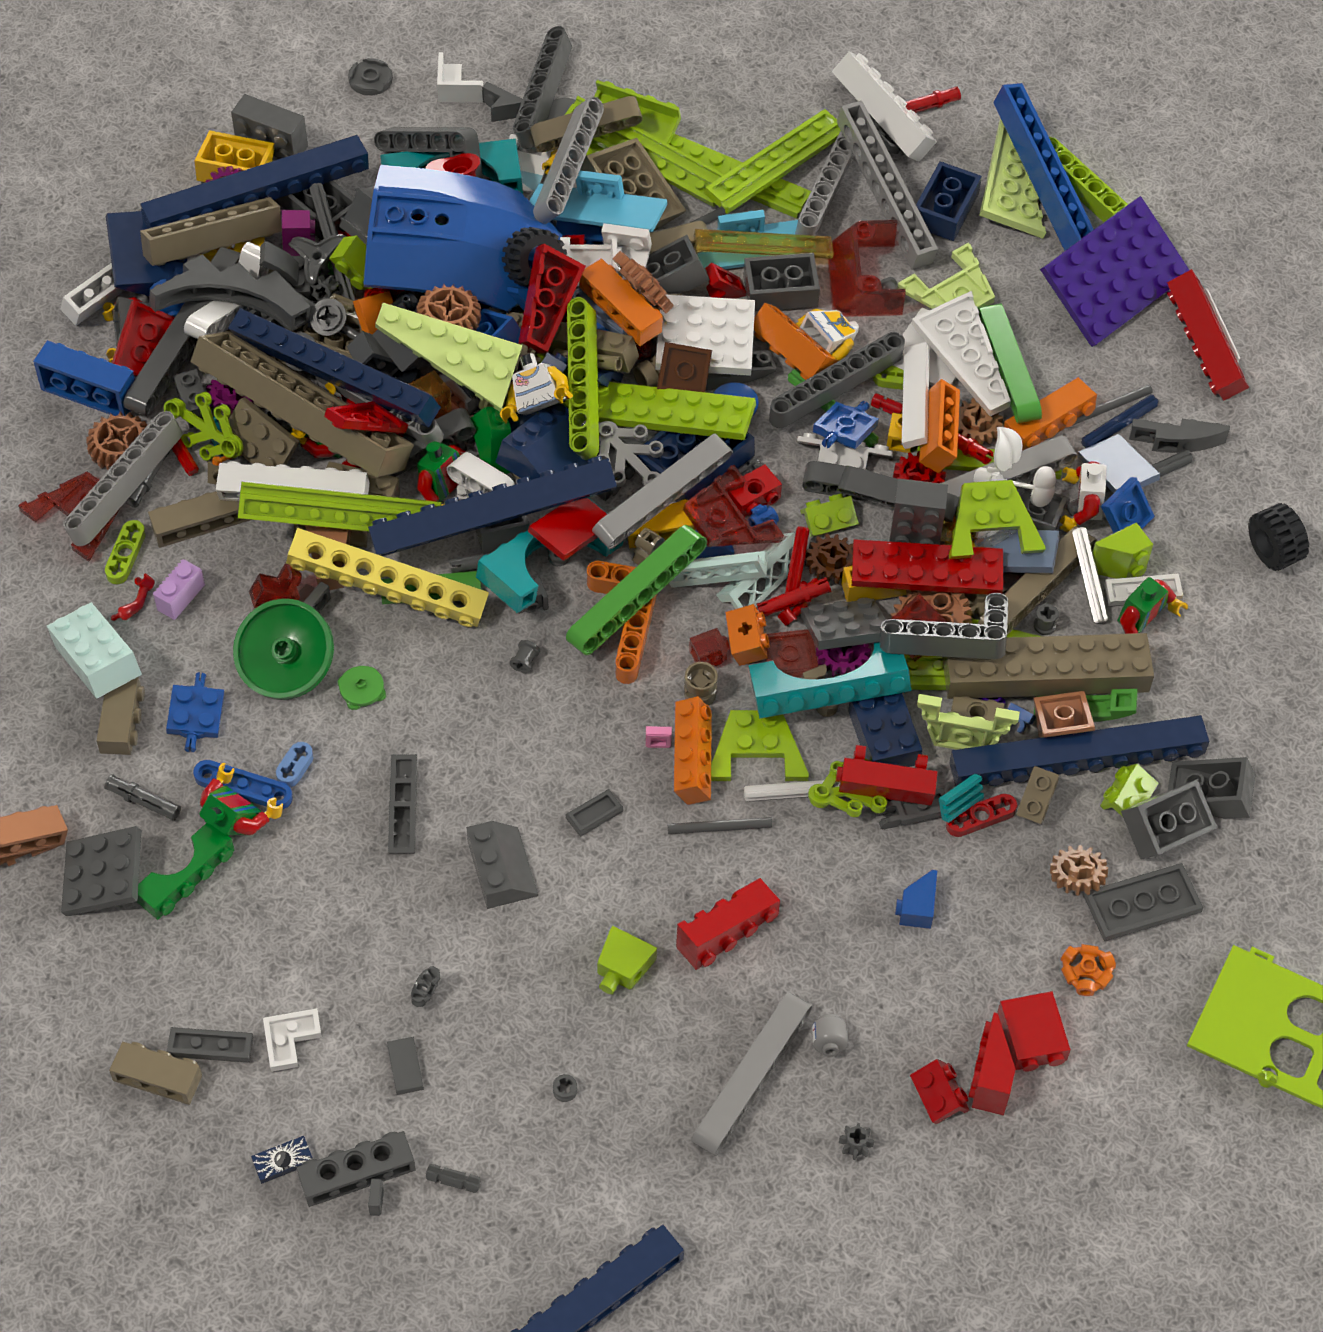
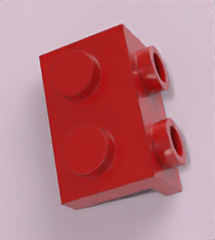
M935 1059L910 1074L932 1123L938 1124L959 1111L966 1113L970 1110L966 1103L969 1101L968 1096L963 1088L958 1086L955 1080L957 1074L950 1063Z

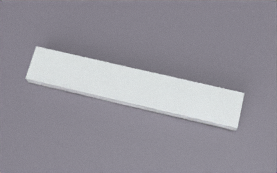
M927 341L904 348L902 445L904 449L928 443L929 345Z

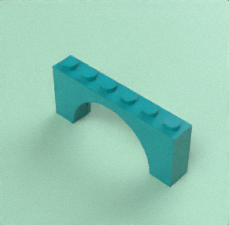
M516 138L479 143L482 174L494 182H498L523 194ZM407 151L380 155L381 165L426 169L428 163L450 157V152Z
M528 530L521 532L513 540L501 544L497 550L490 554H485L479 559L476 578L511 609L519 613L535 602L539 586L529 575L525 560L532 552L545 545L531 535ZM599 538L586 546L606 557L623 546L624 540L612 549H609Z
M874 642L873 653L862 666L849 673L832 678L802 679L793 677L779 670L774 661L749 665L751 684L759 718L911 691L909 669L904 654L886 653L881 650L880 642Z

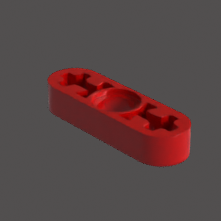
M1004 793L978 802L949 823L946 822V830L952 836L962 837L1008 820L1015 815L1017 801L1012 795ZM1001 803H1004L1005 806L1010 805L1009 810H1006L1004 807L1000 808ZM985 811L989 818L978 820L974 813ZM954 820H957L959 823L963 822L962 828H959L958 825L953 826Z

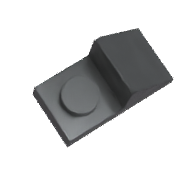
M489 82L482 86L483 102L491 107V122L516 118L523 100L522 98Z

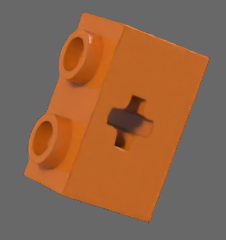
M754 604L725 612L731 654L738 665L741 666L767 659L766 648L770 647L767 634L763 630V627L766 626L763 612H759Z

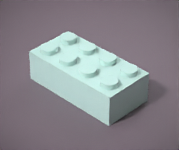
M92 602L47 625L56 649L96 699L142 675L133 651Z

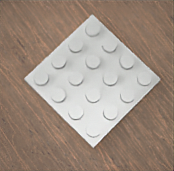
M666 295L674 307L667 314L660 309L663 323L662 332L658 334L655 370H660L665 342L712 350L708 373L751 376L755 300Z

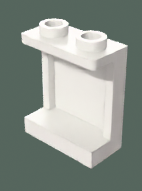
M560 237V240L565 244L562 249L567 250V256L586 265L585 268L602 258L608 265H612L623 278V275L619 272L621 269L612 260L621 251V247H617V239H612L610 245H570V237Z

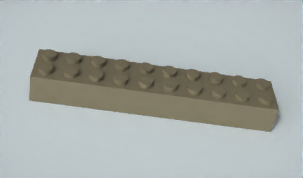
M229 331L199 336L191 363L198 366L200 371L216 377L217 381L221 384L229 385L235 389L237 394L250 398L256 406L271 411L274 417L284 419L291 424L292 428L305 432L311 440L326 445L329 451L347 458L350 464L360 466L372 477L378 478L405 469L414 446L411 442L394 432L338 429L332 425L330 420L324 417L326 409L348 405L347 403Z

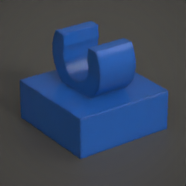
M1012 702L1010 703L1008 710L1020 712L1018 720L1020 726L1017 732L1022 733L1026 728L1025 722L1032 725L1036 715Z

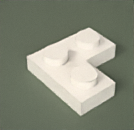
M317 1008L263 1018L271 1072L298 1067L295 1042L322 1037Z

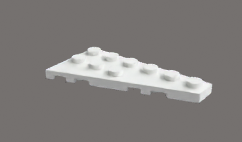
M972 291L912 318V326L927 341L928 345L989 416L1010 407L1011 400L998 371L999 367L993 357V350L984 325L979 318V311L974 304Z

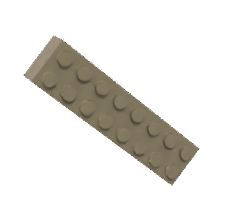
M1147 633L1007 638L1006 653L1000 659L942 657L947 699H953L954 696H967L971 698L1050 696L1084 691L1085 694H1111V689H1137L1138 693L1150 691L1154 678Z

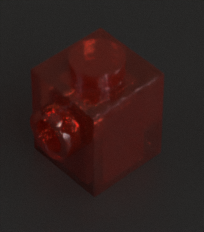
M718 628L690 638L689 652L695 662H707L717 667L727 660V652L730 649V645L726 636H721Z

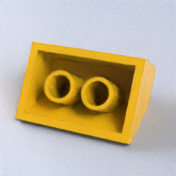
M209 130L194 160L196 179L201 182H205L206 179H213L210 173L214 171L218 173V168L224 167L226 170L227 166H233V171L236 168H241V171L272 162L275 145L271 142Z

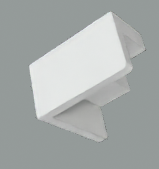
M439 52L437 76L438 102L483 103V81H462V64H444L443 52Z

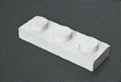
M1179 574L1107 579L1104 586L1108 606L1124 605L1126 599L1147 577L1165 581L1176 594V598L1182 600L1183 592Z

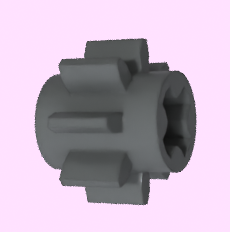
M321 274L317 278L316 284L310 285L314 288L311 296L320 301L330 298L334 293L340 295L341 293L337 291L340 283L333 279V275L325 278Z
M857 1123L852 1128L845 1126V1135L839 1137V1143L845 1144L842 1154L849 1153L853 1155V1160H856L857 1156L861 1154L867 1157L869 1153L867 1147L871 1148L874 1145V1140L868 1138L871 1129L865 1130L860 1127V1123ZM854 1139H859V1144L854 1143Z

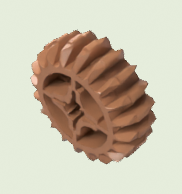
M454 283L451 287H446L443 284L442 288L434 286L433 291L426 290L425 296H421L417 306V313L474 331L477 330L478 324L481 321V306L478 303L477 296H473L471 290L465 291L463 286L456 288Z
M120 411L118 416L110 413L107 419L101 416V423L94 422L93 428L89 429V436L86 439L87 450L92 461L98 463L101 469L106 467L109 470L146 428V422L141 421L139 416L133 418L130 412L123 416Z

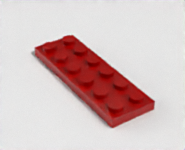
M854 539L851 586L984 595L991 593L1002 594L1003 548L973 547L974 555L971 558L949 559L952 545Z

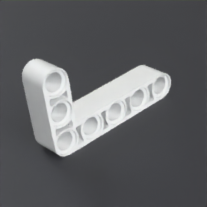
M247 242L241 250L239 263L258 280L261 276L268 275L269 269L259 265L260 246ZM213 300L187 318L184 325V333L198 339L199 336L225 332L240 308L248 312L253 308L228 301Z

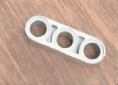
M464 452L447 467L449 477L470 492L482 490L484 494L493 491L492 487L506 483L507 487L515 485L509 476L469 452Z

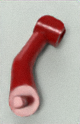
M145 573L143 579L140 577L135 578V584L140 587L136 599L132 603L119 607L118 613L111 616L112 621H116L118 618L124 621L128 620L143 608L147 593L155 584L152 577Z
M813 578L809 583L801 581L800 585L804 583L805 585L818 581V579ZM808 603L797 604L792 610L788 607L777 617L787 626L797 619L801 614V608H806Z

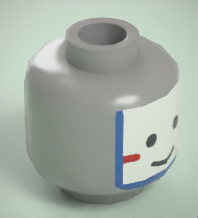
M824 1014L813 1023L812 1040L815 1050L823 1053L825 1056H836L847 1047V1024L843 1019L835 1014Z

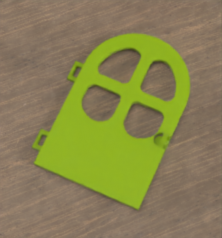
M1233 945L1187 1043V1047L1258 1079L1259 1084L1265 1088L1276 1087L1312 1105L1323 1108V1090L1317 1085L1318 1078L1323 1069V1033L1321 1035L1309 1033L1293 1025L1287 1016L1288 1006L1297 999L1311 998L1323 1003V985L1272 963L1274 956L1253 946L1250 952ZM1282 1038L1290 1039L1311 1049L1313 1056L1303 1077H1292L1275 1067L1270 1056V1046L1274 1041ZM1271 1068L1276 1072L1277 1076L1273 1072L1263 1069Z

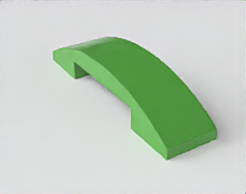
M1111 689V695H1086L1093 722L1120 719L1137 713V689Z

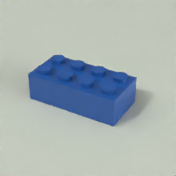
M46 341L33 361L41 390L107 414L111 413L114 416H118L120 411L123 416H126L129 412L131 413V410L124 407V398L135 381L133 370L126 366L110 363L103 358L90 356L84 351L73 350L61 343Z

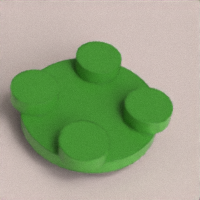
M353 667L338 679L340 694L351 710H357L361 706L382 701L386 697L383 678L373 667Z

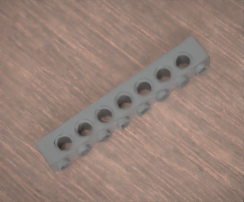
M861 100L841 106L837 124L911 269L932 264L938 247L864 103Z

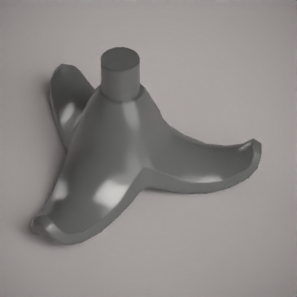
M332 235L319 243L304 237H294L288 244L305 260L304 270L309 284H316L319 271L322 275H327L330 272L328 268L329 258L343 237L346 236Z

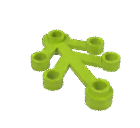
M202 392L195 396V403L200 408L203 420L186 409L184 401L178 398L165 402L164 411H170L175 419L183 418L201 431L198 433L188 432L181 436V440L186 448L209 439H214L220 443L216 446L208 444L201 447L199 454L203 460H210L220 454L230 458H236L242 454L243 443L232 432L228 421L231 412L227 405L222 404L214 409V416L219 420L222 432L217 430L209 407L212 403L209 393Z
M840 761L832 762L829 774L824 782L812 785L808 791V798L813 806L825 808L830 804L845 811L850 817H859L862 813L863 805L871 808L875 813H883L887 806V800L883 796H874L872 798L839 792V787H833L836 777L835 769H837V766L842 767L843 764ZM846 796L852 800L847 802L839 797Z

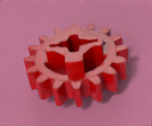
M920 451L917 452V456H913L909 452L907 459L901 456L899 463H895L893 478L939 484L945 482V471L942 470L937 473L919 462Z

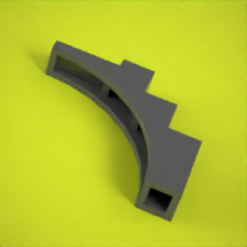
M203 254L184 263L182 274H178L150 290V307L155 312L171 305L188 301L216 300L237 303L261 311L277 320L290 331L310 321L311 306L276 270L268 275L261 276L258 280L240 263L226 267L223 271L219 272Z

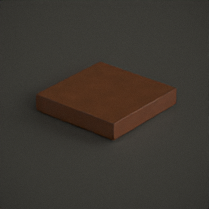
M665 342L657 389L705 392L712 350Z

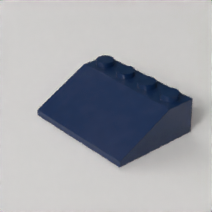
M141 211L106 214L115 288L150 296V287L154 283L163 279L168 281L174 276L183 273V264L188 261L187 258L172 260L160 266H152L143 256L140 231L147 229L142 219Z
M557 403L540 410L504 438L495 463L519 478L530 476L531 480L540 478V473L554 470L557 473L564 471V466L578 463L579 466L588 464V461L582 459L570 448L569 409L563 404Z
M660 431L643 445H649L653 441H660L663 444V455L658 458L651 455L636 456L651 472L654 471L661 474L710 436ZM747 432L745 440L721 438L733 451L732 455L721 466L676 499L675 502L694 499L698 501L755 456V437ZM654 447L652 449V451L655 452L660 450L659 447Z

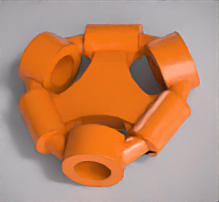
M1081 944V947L1069 946L1060 959L1063 962L1061 971L1069 985L1072 984L1077 989V994L1082 996H1093L1098 989L1103 990L1112 980V972L1116 968L1115 959L1110 951L1104 952L1099 950L1098 946ZM1080 954L1083 958L1081 962L1075 967L1071 966L1077 955ZM1098 956L1104 971H1101L1097 966L1095 958ZM1080 977H1087V978L1093 979V980L1095 981V983H1094L1093 981H1091V980H1088V979H1082V980H1079V981H1078V979H1079Z

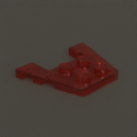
M735 465L730 466L726 473L722 476L719 475L710 486L703 488L686 502L683 511L698 533L706 538V545L708 547L782 542L784 535L773 519L751 527L728 495V492L742 488L745 484V479Z
M87 471L60 484V488L50 493L45 491L37 495L38 498L29 503L27 501L18 505L19 510L35 523L53 507H56L68 516L96 485L99 479ZM118 511L91 542L84 546H76L72 543V550L89 562Z

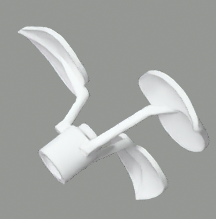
M997 427V442L994 452L995 467L978 468L974 474V482L1007 480L1003 479L999 471L1010 470L1012 464L1017 463L1021 457L1023 445L1022 439L1017 432L1009 428ZM1042 466L1035 473L1033 485L1013 481V483L1018 487L1033 489L1030 497L1031 503L1037 507H1044L1049 504L1054 496L1056 475L1051 467ZM1000 530L976 532L975 538L990 537L999 533Z

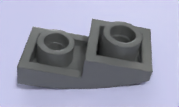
M266 241L261 244L259 265L273 271L276 270L288 283L298 284L299 263L281 248Z

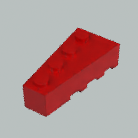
M546 244L536 247L518 344L521 345L523 343L528 349L531 347L537 354L548 352L586 265Z
M759 878L735 891L731 900L728 901L723 898L717 901L710 912L706 913L704 910H701L694 915L695 919L692 922L687 923L683 920L678 923L676 948L695 970L701 966L707 967L715 961L718 954L723 951L729 952L732 950L738 940L744 936L746 938L752 936L765 921L767 923L772 922L779 914L780 899Z

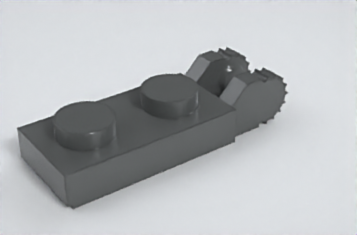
M944 788L936 789L931 806L896 800L887 802L886 810L883 813H876V815L881 816L896 811L897 815L881 819L879 822L880 828L885 830L897 827L898 825L902 826L941 817L939 798L945 794Z

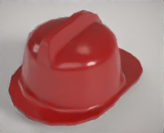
M464 153L434 160L427 164L426 169L476 177V169L481 162L477 155Z

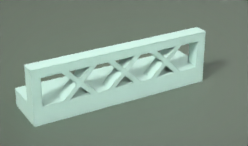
M795 533L780 534L763 550L768 555L767 577H763L766 578L765 589L762 592L756 591L759 578L730 581L716 594L721 602H731L734 608L738 609L743 607L738 598L743 593H749L748 605L754 604L757 607L756 603L762 602L788 577L790 565L788 566L790 564V560H788L789 550L794 545ZM776 562L782 563L781 574L779 576H772L773 565Z
M766 551L694 559L669 584L675 588L767 577L768 555Z

